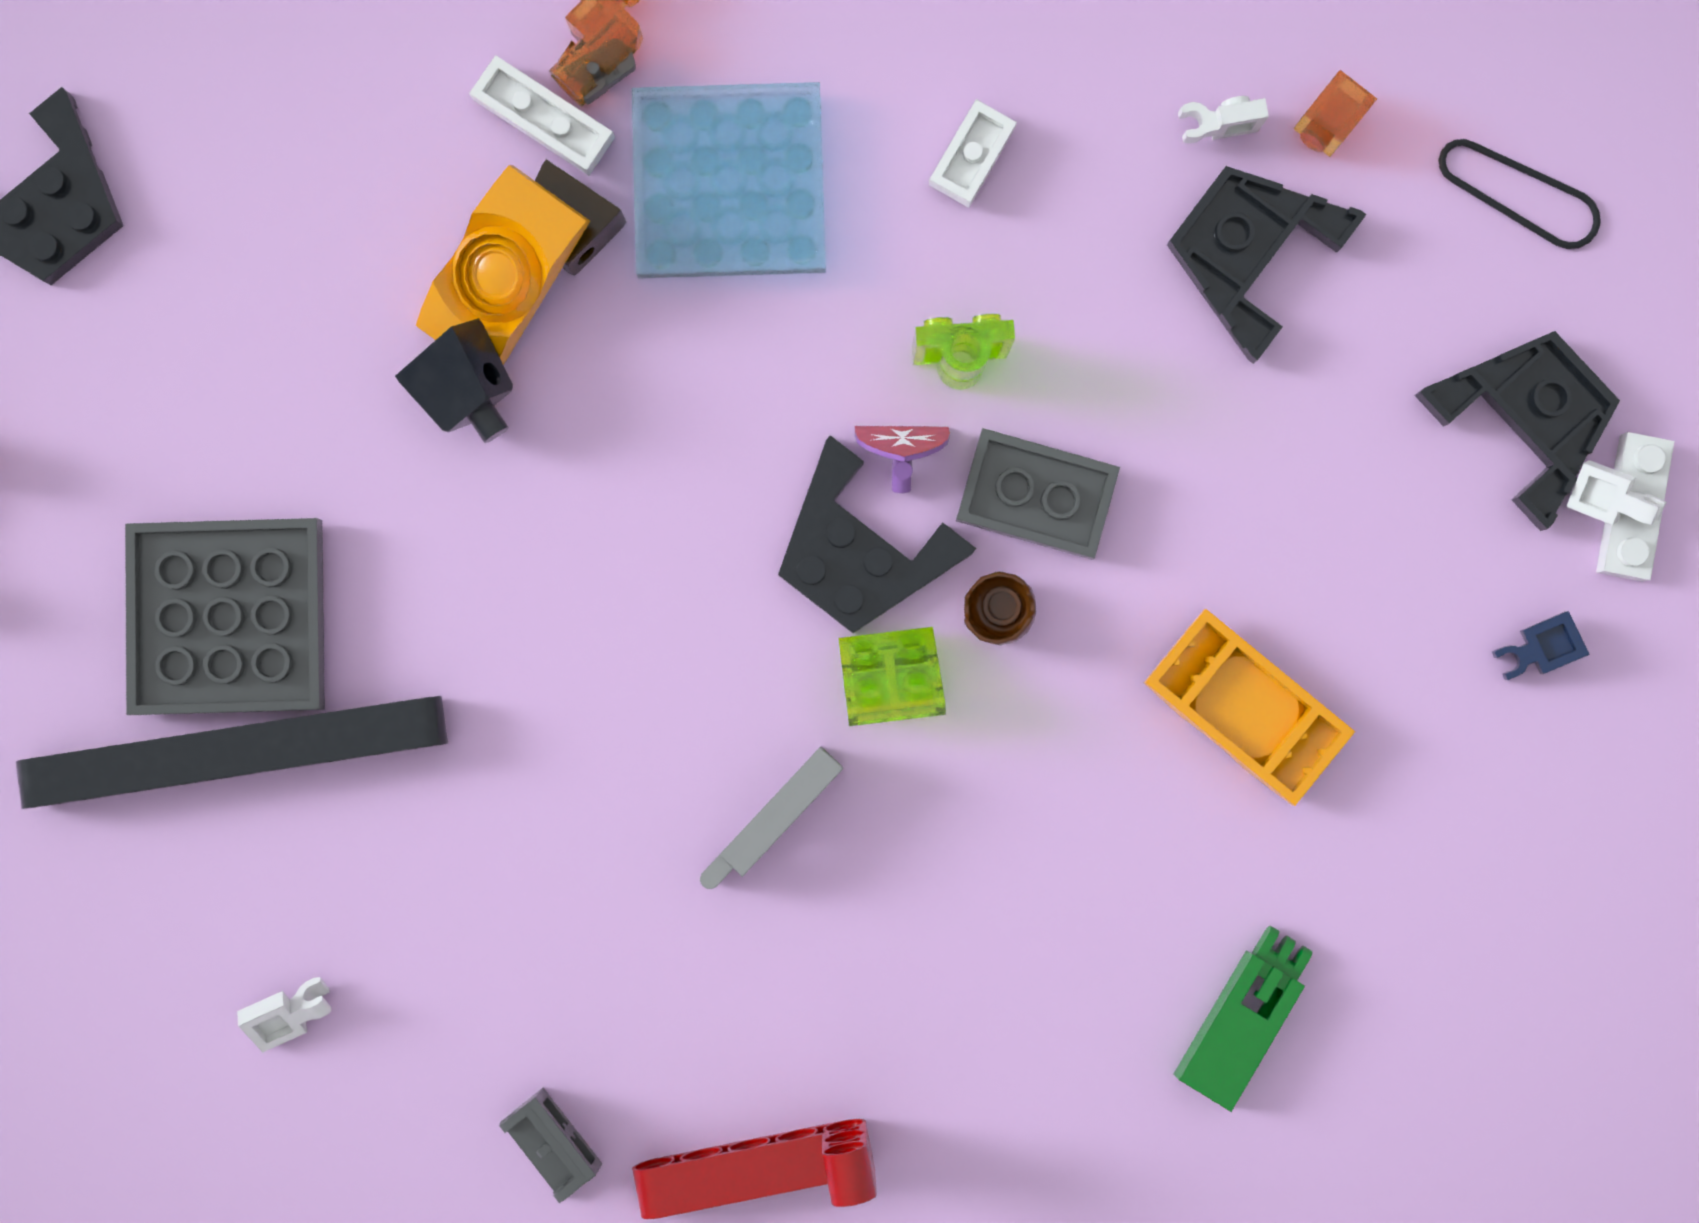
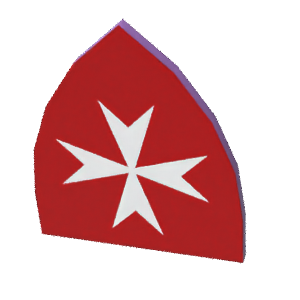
M855 426V439L866 450L892 459V491L895 493H908L911 491L912 460L929 456L947 446L950 439L949 427Z

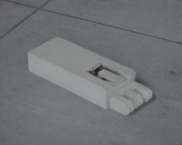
M820 746L706 868L700 877L702 886L706 889L717 887L733 868L743 877L843 770V766Z

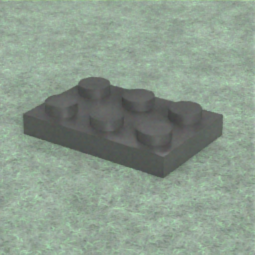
M982 428L956 521L1093 560L1096 556L1120 467Z

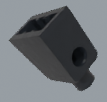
M479 318L450 327L395 375L405 390L445 432L449 433L472 424L483 442L487 443L503 434L509 428L495 408V405L512 391L513 384Z

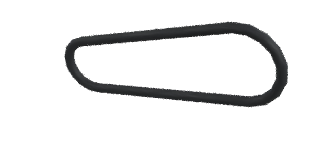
M1467 139L1453 140L1441 150L1438 159L1439 169L1446 179L1552 244L1565 249H1576L1587 245L1597 235L1601 223L1600 211L1594 200L1584 192ZM1456 146L1468 147L1581 199L1589 206L1593 215L1591 231L1585 238L1577 242H1567L1558 239L1454 176L1446 166L1447 154Z

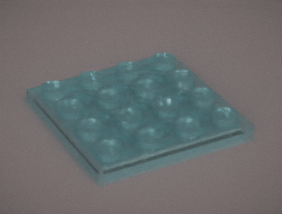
M820 82L631 88L636 275L638 278L826 273Z

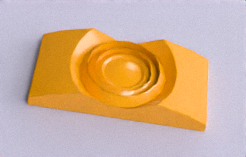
M508 165L472 212L465 235L457 250L432 281L415 326L436 340L450 327L479 318L504 365L589 225L590 220L514 165Z
M1203 609L1144 681V684L1180 717L1210 738L1243 769L1292 806H1296L1356 732L1207 609Z

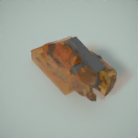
M581 0L565 16L570 32L577 42L574 43L571 40L549 72L561 89L579 106L583 107L585 104H591L605 94L608 89L635 71L636 64L633 54L640 48L643 35L638 22L624 8L626 6L632 7L640 0Z

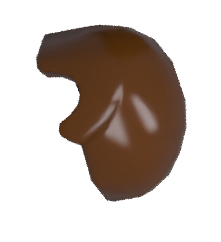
M997 571L982 576L965 595L964 623L980 641L999 646L1016 642L1028 633L1035 620L1036 600L1033 590L1022 578L1015 574Z

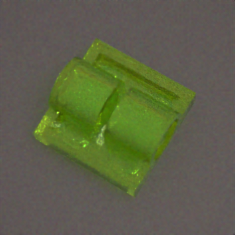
M1000 314L977 315L972 317V323L953 324L952 318L948 317L927 319L923 321L924 326L915 327L912 343L913 365L937 364L938 375L945 385L957 390L968 389L980 380L988 360L1007 359L1015 341L1014 320H1001ZM965 352L974 361L962 363L956 360L953 354Z
M933 627L838 638L849 726L946 715V703Z

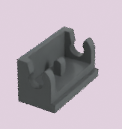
M544 1088L540 1089L499 1123V1127L503 1132H508L553 1189V1196L558 1203L564 1201L586 1182L595 1177L602 1165L600 1159Z

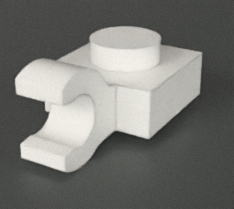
M1237 96L1223 101L1216 111H1210L1201 103H1187L1180 108L1178 117L1179 119L1193 117L1198 121L1199 128L1186 130L1182 136L1183 142L1196 143L1212 136V140L1258 132L1268 119L1269 114L1265 98L1250 101L1248 96Z
M1589 460L1582 466L1566 507L1611 525L1618 522L1621 513L1637 521L1652 525L1654 519H1660L1666 501L1648 494L1632 492L1631 489L1635 482V477Z
M316 977L302 984L291 999L281 991L237 1011L238 1026L263 1053L307 1033V1021L320 1019L332 1011L331 1006L322 997L330 992L329 987L320 977Z

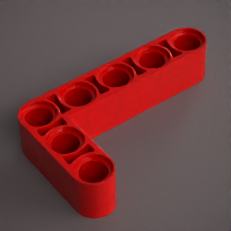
M848 1119L654 1158L632 1167L642 1219H658L828 1184L831 1204L836 1207L862 1204L872 1200L877 1195L875 1165L866 1120Z

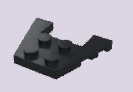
M63 87L59 88L29 113L59 148V152L0 199V255L49 285H53L124 226L104 173L98 168L91 150L92 143L88 132L82 126L76 109L78 107L76 101Z
M1225 166L1170 239L1167 246L1243 354L1254 364L1283 326L1246 300L1244 295L1296 225L1304 228L1337 253L1367 214L1353 207L1345 209L1327 203L1328 199L1313 194L1306 196L1285 189L1283 184Z
M1556 331L1427 386L1414 395L1443 427L1450 424L1481 395L1546 465V468L1511 500L1540 531L1547 530L1553 525L1558 516L1556 512L1565 495L1570 494L1578 479L1576 477L1587 455L1593 452L1620 402L1616 395Z
M830 435L824 444L778 576L854 634L925 585L940 577L946 571L970 557L976 548L942 522L914 560L904 556L835 502L840 493L862 467L864 461Z

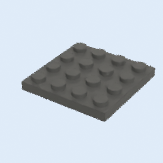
M298 518L125 524L126 715L325 710L323 535L321 519Z

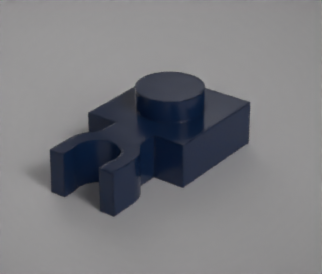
M1564 611L1520 630L1526 644L1519 647L1504 646L1492 651L1494 658L1511 653L1517 659L1515 669L1502 674L1505 680H1510L1523 674L1528 665L1534 662L1540 674H1545L1590 655L1569 611Z

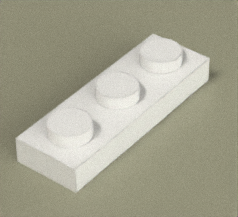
M496 55L469 93L475 102L588 176H590L615 139L613 131Z
M1631 432L1621 434L1614 470L1636 478L1631 489L1632 492L1648 494L1665 500L1675 441ZM1622 513L1615 524L1611 525L1605 522L1596 573L1642 582L1651 580L1662 514L1659 520L1654 519L1652 525L1637 521Z

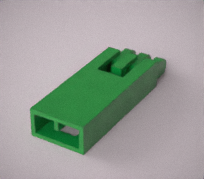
M1272 926L1266 928L1252 953L1247 950L1245 951L1173 1073L1179 1081L1230 1112L1234 1109L1305 988V985L1298 982V979L1312 956V950L1301 946L1291 961L1288 957L1293 951L1296 941L1289 936H1285L1276 950L1271 949L1279 935V930ZM1260 976L1265 981L1259 991L1256 990L1253 995L1262 1000L1263 1003L1256 1013L1241 1003L1256 977Z

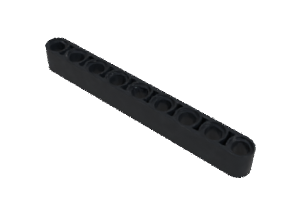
M434 696L16 761L21 809L431 747L448 744L442 696Z

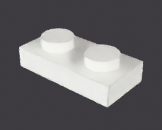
M976 99L930 177L928 185L969 208L1015 130L1017 122Z

